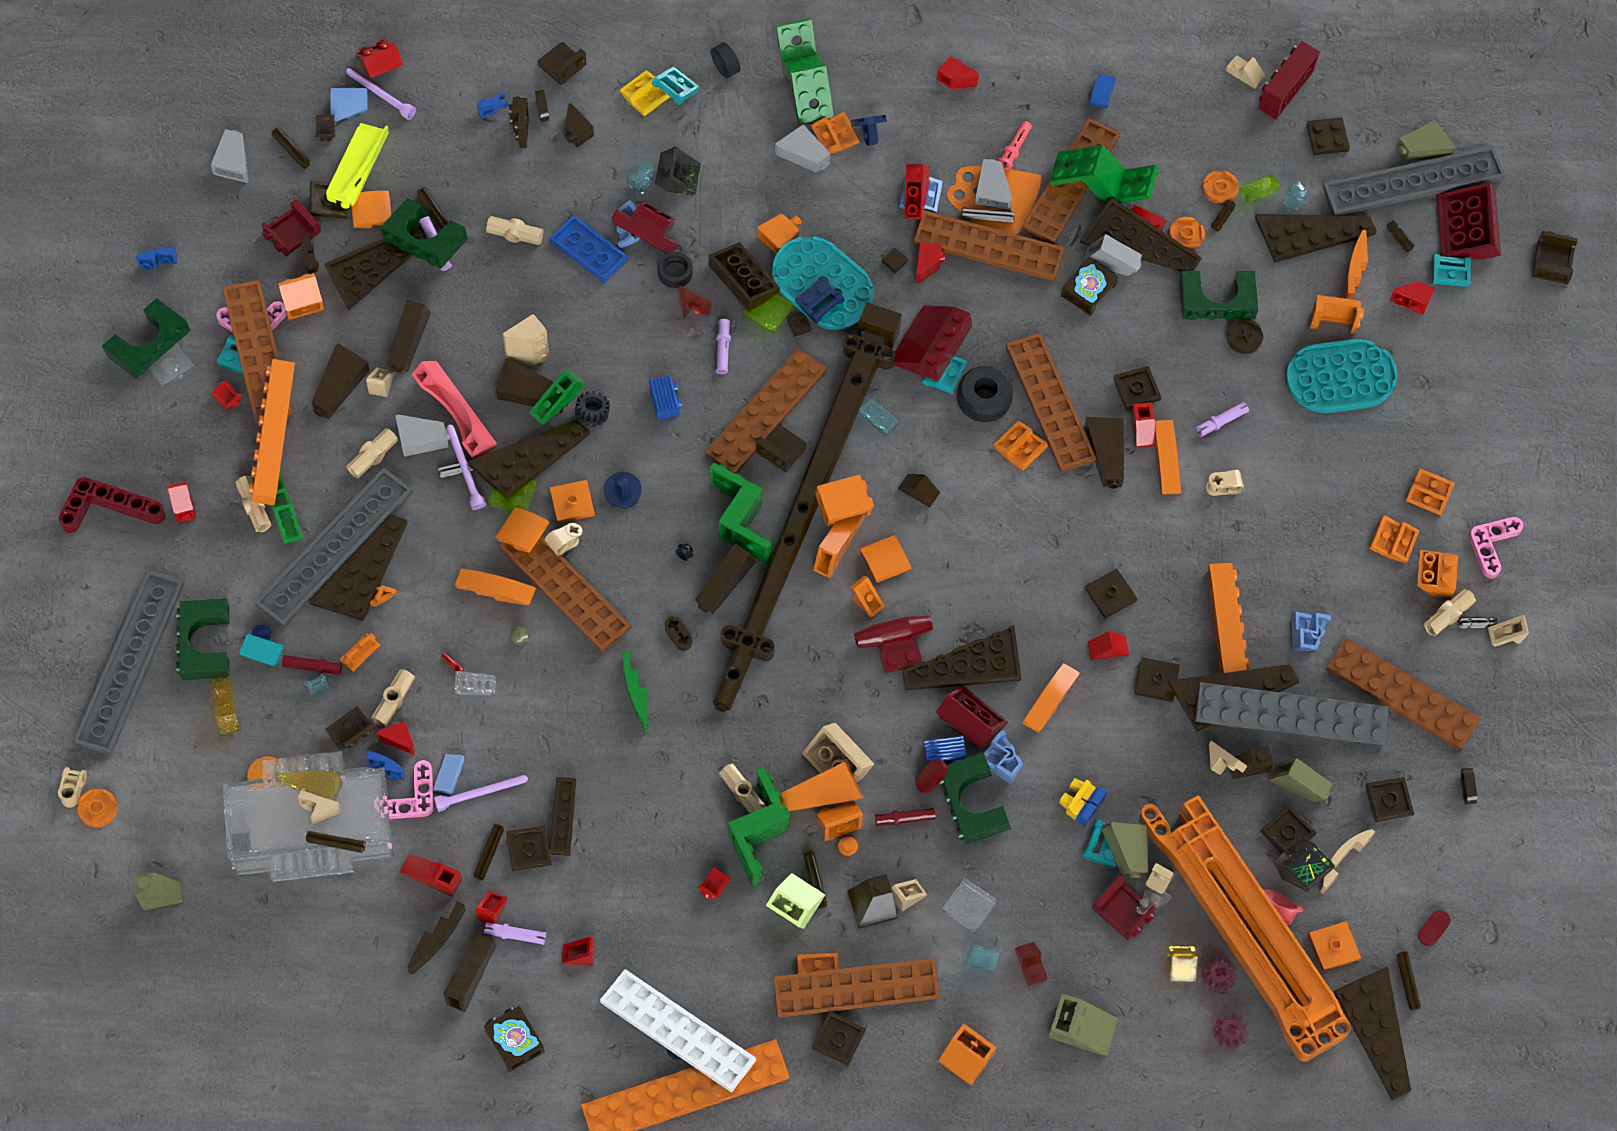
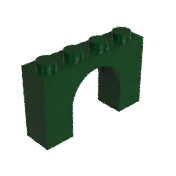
M407 198L380 227L382 238L387 243H392L401 250L412 253L416 258H421L432 266L435 265L442 268L468 240L466 229L464 226L450 220L436 236L428 239L414 238L410 234L419 224V220L424 218L422 205Z
M1182 271L1180 276L1182 319L1214 320L1225 318L1226 320H1232L1234 318H1243L1250 320L1256 318L1258 298L1255 271L1236 272L1234 279L1235 297L1226 303L1213 302L1204 295L1201 287L1200 271Z
M157 298L143 309L148 321L159 328V332L154 340L146 345L132 346L115 334L102 345L107 357L135 379L191 331L183 317Z
M227 598L180 601V608H177V620H180V626L176 627L177 638H180V644H176L177 656H179V662H176L177 674L180 673L182 680L230 678V659L227 652L201 653L191 647V638L199 628L207 625L230 624V606Z
M984 752L946 765L947 773L940 781L941 786H946L947 792L944 795L947 804L952 803L954 810L950 812L953 821H958L960 828L957 829L960 840L964 839L966 845L1011 830L1003 806L983 813H971L960 804L961 794L969 784L992 776Z

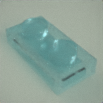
M872 398L859 410V414L885 436L899 425V420Z

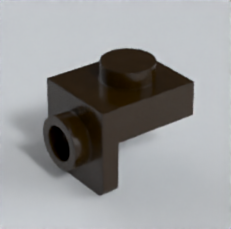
M316 115L315 137H320V141H331V137H335V115Z

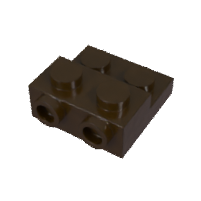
M516 96L513 97L512 104H509L510 125H513V131L516 132V141H519V147L527 148L529 127L527 98Z

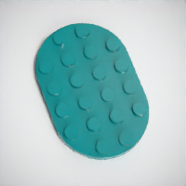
M815 236L813 238L798 237L787 242L776 254L773 262L772 276L775 283L780 287L779 293L810 320L811 318L795 303V299L820 278L824 277L844 297L845 301L842 304H837L826 313L816 325L829 330L852 328L859 324V319L866 303L873 304V285L868 274L831 242ZM831 296L828 297L813 311L817 312L833 298Z
M1352 339L1314 344L1298 351L1290 361L1286 372V383L1292 397L1300 405L1311 411L1334 413L1377 406L1389 398L1397 382V367L1392 356L1385 349L1382 350L1374 345V342L1368 340Z

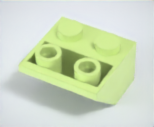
M791 873L776 888L766 906L796 926L804 929L825 894Z

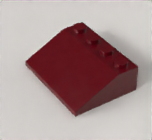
M1490 182L1437 195L1442 256L1456 258L1471 257V259H1488L1501 256L1497 198Z
M923 305L895 350L894 366L939 382L973 326L971 313L956 307Z

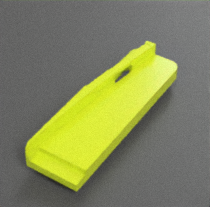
M360 123L326 191L328 201L336 203V200L341 201V206L345 209L356 203L389 134L388 126L381 129ZM361 178V181L355 188L356 182Z

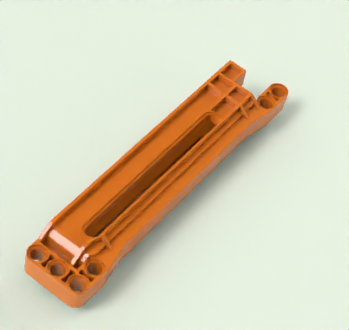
M1197 795L1183 803L1178 816L1183 825L1172 833L1170 832L1169 824L1159 809L1153 804L1145 805L1139 817L1141 825H1147V834L1153 843L1172 861L1272 1010L1284 1039L1296 1057L1301 1061H1309L1343 1041L1349 1034L1351 1025L1343 1014L1337 998L1200 796ZM1150 813L1154 816V818L1149 819L1145 816V814ZM1161 829L1165 834L1159 835L1155 830ZM1335 1027H1342L1344 1029V1033L1337 1032ZM1290 1030H1297L1299 1032V1036H1293L1290 1033ZM1318 1037H1325L1328 1043L1320 1042ZM1301 1047H1308L1311 1053H1304Z

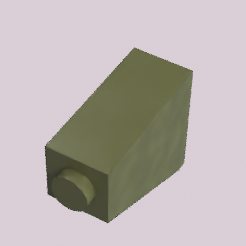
M1436 120L1399 138L1396 148L1406 161L1453 155L1455 145Z
M1297 758L1276 763L1268 778L1270 782L1314 803L1326 800L1330 795V788L1332 786L1330 781Z
M1117 822L1102 825V831L1120 874L1128 875L1129 878H1140V875L1148 873L1147 825Z
M154 872L133 876L135 895L143 910L184 902L180 882Z

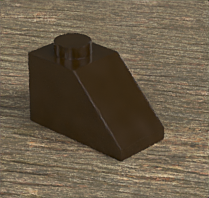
M569 103L565 124V137L569 143H573L578 148L594 136V127L572 103Z
M1270 747L1249 749L1235 756L1247 767L1244 772L1235 769V771L1230 769L1232 779L1271 772L1274 762Z

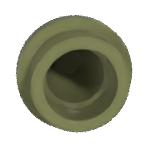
M517 626L512 629L510 633L511 641L518 645H524V642H528L526 627Z

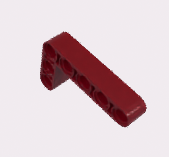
M82 477L75 482L61 510L59 522L65 532H76L91 503L153 524L162 523L166 515L162 504L156 500ZM89 487L87 490L81 491L83 488ZM102 493H106L105 496H102V497L99 496V495L102 494Z

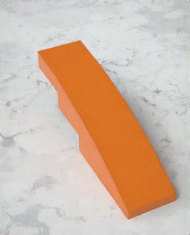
M1362 230L1348 266L1345 299H1354L1355 287H1359L1362 279L1361 271H1365L1368 264L1366 230Z
M1173 420L1155 421L1156 459H1158L1161 495L1181 494Z
M461 568L454 584L457 589L471 590L477 595L494 597L496 601L530 605L536 590L533 586L515 580Z
M1063 663L1029 711L1023 724L1040 733L1056 712L1059 704L1068 694L1069 689L1078 679L1080 673Z

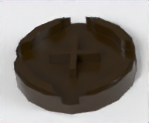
M1236 320L1228 328L1226 334L1227 343L1230 348L1238 353H1253L1261 347L1264 338L1262 329L1253 320Z

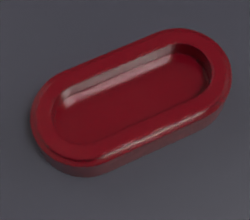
M931 760L916 780L918 791L921 793L932 792L945 777L947 766L943 760Z
M1437 910L1432 913L1418 933V939L1423 945L1433 946L1436 944L1450 925L1451 919L1449 914L1443 910Z

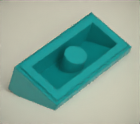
M247 634L239 655L276 666L280 663L284 645Z

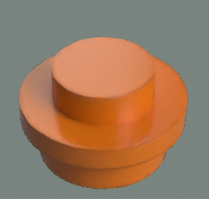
M843 837L838 843L839 852L844 856L854 855L858 850L857 841L853 837Z

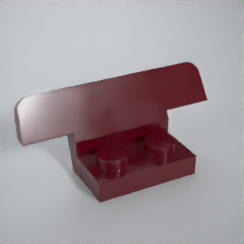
M645 201L638 205L632 217L619 209H616L612 216L613 224L665 254L674 252L679 243L665 236L667 229L673 226L676 219Z

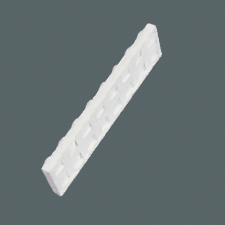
M626 969L600 999L601 1004L731 1093L756 1062L754 1056Z

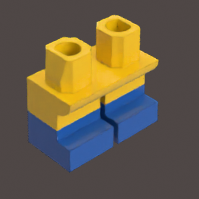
M1074 778L1069 789L1076 793L1075 797L1073 798L1064 793L1059 804L1067 809L1066 814L1086 827L1105 799L1107 791L1101 787L1098 789L1087 779L1083 782Z

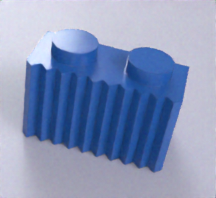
M671 376L649 380V389L657 420L679 416V409H682L680 398H676L675 393H678L676 381L672 382Z
M963 735L924 740L923 749L926 766L934 759L943 760L946 765L967 758Z

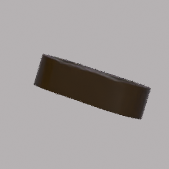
M544 90L535 91L540 121H549Z
M671 616L665 621V631L674 645L681 651L689 650L692 646V636L678 617ZM671 623L677 624V632L673 627L670 628ZM680 635L684 640L687 639V644L680 643Z
M1462 768L1461 785L1464 803L1476 804L1477 789L1473 768Z

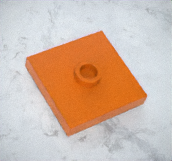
M587 480L550 487L557 523L595 516Z
M1347 921L1308 934L1322 971L1361 960Z

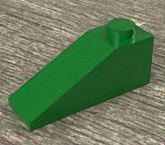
M564 369L529 413L544 425L571 402L586 383L574 372Z

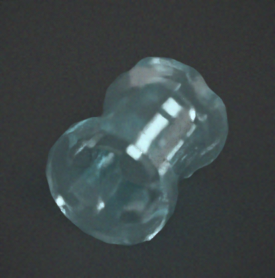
M323 673L311 681H305L311 697L323 689H330Z

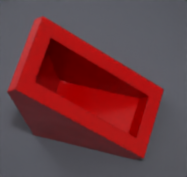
M1108 631L1088 641L1091 660L1129 655L1127 639L1124 635Z
M405 721L378 730V741L413 756L416 753Z
M489 891L476 907L477 920L497 924L508 898Z
M590 936L563 944L562 964L593 965L594 938Z

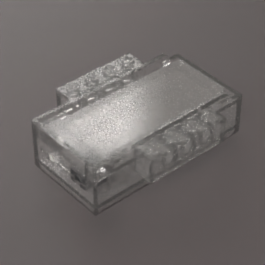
M338 751L262 760L263 779L222 784L227 860L234 876L269 871L272 881L276 882L354 872L353 861L395 856L389 785L385 768L371 769L369 767L345 769L343 753ZM301 790L339 802L341 811L334 817L312 825L311 815L314 810L309 811L302 808L298 796ZM308 831L361 840L365 841L366 848L364 853L312 844L306 842V835Z

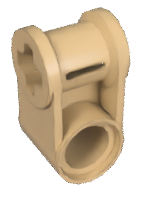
M1239 470L1212 473L1206 485L1207 493L1212 496L1238 494L1244 490Z
M569 523L560 529L550 532L546 536L545 542L556 555H561L578 545V537L581 536L583 531L580 525Z
M65 767L58 789L59 798L65 807L72 808L78 804L86 782L87 772L85 770L80 772ZM72 793L71 797L64 798L67 794Z

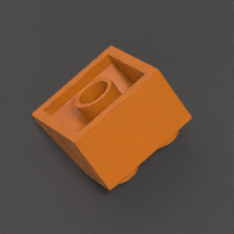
M854 801L843 802L832 809L824 808L820 810L816 815V821L824 841H828L862 829L863 814Z

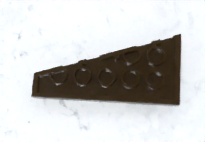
M1113 198L1110 199L1080 240V243L1090 246L1106 234L1140 253L1142 261L1181 272L1194 271L1202 260V257Z
M1255 214V220L1274 263L1358 240L1362 230H1366L1367 237L1376 235L1377 232L1370 216Z
M419 223L410 235L417 239H427ZM382 238L324 265L347 309L350 310L413 254L406 250H401L392 243H387Z
M576 419L468 461V466L508 500L589 436L590 431Z
M389 515L309 600L310 605L364 621L370 608L371 600L375 597L376 589L380 586L408 524L407 520Z
M1009 626L1008 629L1001 632L997 631L992 633L991 636L977 639L955 648L947 654L938 655L932 660L923 661L904 669L905 691L1021 681L1015 626Z
M1288 664L1169 680L1168 684L1196 732L1213 725L1194 722L1199 682L1280 693L1298 684L1300 680L1291 665Z
M1387 966L1334 990L1333 993L1391 1100H1395L1410 1093L1411 1086Z

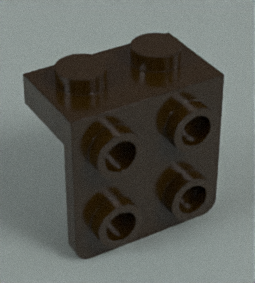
M564 42L559 43L538 60V66L560 85L587 65L586 52L580 49L575 53Z
M777 425L766 439L760 437L756 441V453L784 472L789 470L807 448V443L781 425Z
M356 706L325 728V730L338 748L350 749L358 743V738L367 737L373 733V727L376 724L375 722H369L360 708Z

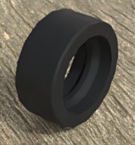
M722 42L711 49L712 60L718 71L725 78H730L740 72L739 60L727 43Z
M677 251L669 252L659 260L658 277L665 286L681 288L691 281L693 275L692 262L684 253ZM677 262L686 267L685 274L680 277H670L664 271L665 267L670 263Z

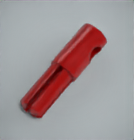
M446 653L441 655V658L458 675L464 672V669Z

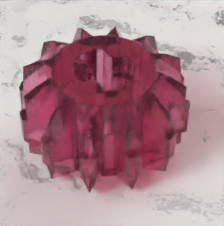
M1220 957L1218 962L1215 958H1212L1211 963L1207 962L1205 964L1206 969L1202 971V975L1206 976L1203 979V983L1209 982L1208 989L1214 986L1215 991L1219 992L1221 987L1225 992L1228 986L1233 987V980H1236L1237 975L1233 973L1236 968L1229 967L1230 960L1223 963L1222 957ZM1219 972L1223 974L1220 977L1216 976Z
M1225 1014L1222 1020L1217 1019V1026L1213 1027V1031L1216 1032L1214 1039H1221L1219 1046L1226 1043V1049H1229L1232 1044L1236 1049L1239 1043L1244 1044V1038L1248 1036V1032L1245 1031L1247 1024H1240L1242 1017L1235 1020V1015L1232 1014L1229 1019ZM1227 1029H1230V1031L1233 1030L1234 1034L1231 1035V1032L1228 1033Z

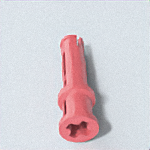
M1023 121L1011 143L1004 148L1002 157L997 160L1002 162L1003 169L1010 170L1014 159L1018 158V150L1032 128L1029 122Z

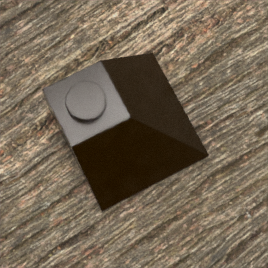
M887 874L869 878L847 891L858 929L897 919L893 892Z

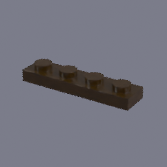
M556 777L551 855L571 856L576 778Z

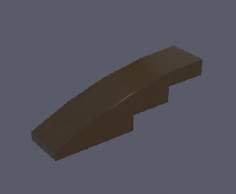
M457 901L449 918L441 916L432 934L424 931L407 966L409 973L414 974L445 944L466 911L464 904Z

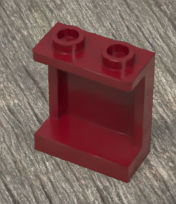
M297 199L291 202L292 209L269 225L265 222L261 224L264 238L267 241L271 240L276 251L282 252L286 257L302 246V237L312 239L321 232L319 222Z
M1120 875L1093 903L1092 909L1128 941L1132 936L1135 938L1142 931L1141 926L1145 922L1149 924L1154 919L1156 907L1154 905L1150 907L1125 885L1126 879Z

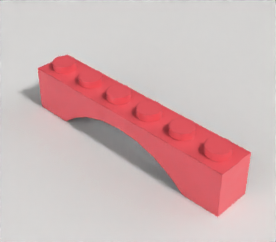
M421 361L412 373V376L422 389L435 397L452 415L459 427L462 444L470 456L475 458L490 453L497 443L437 361Z

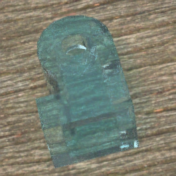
M650 163L640 164L638 172L636 174L631 172L628 176V187L644 194L654 179L653 166Z
M1299 181L1288 189V195L1283 198V201L1293 212L1307 204L1310 192Z
M973 945L971 946L967 963L994 973L1000 951Z

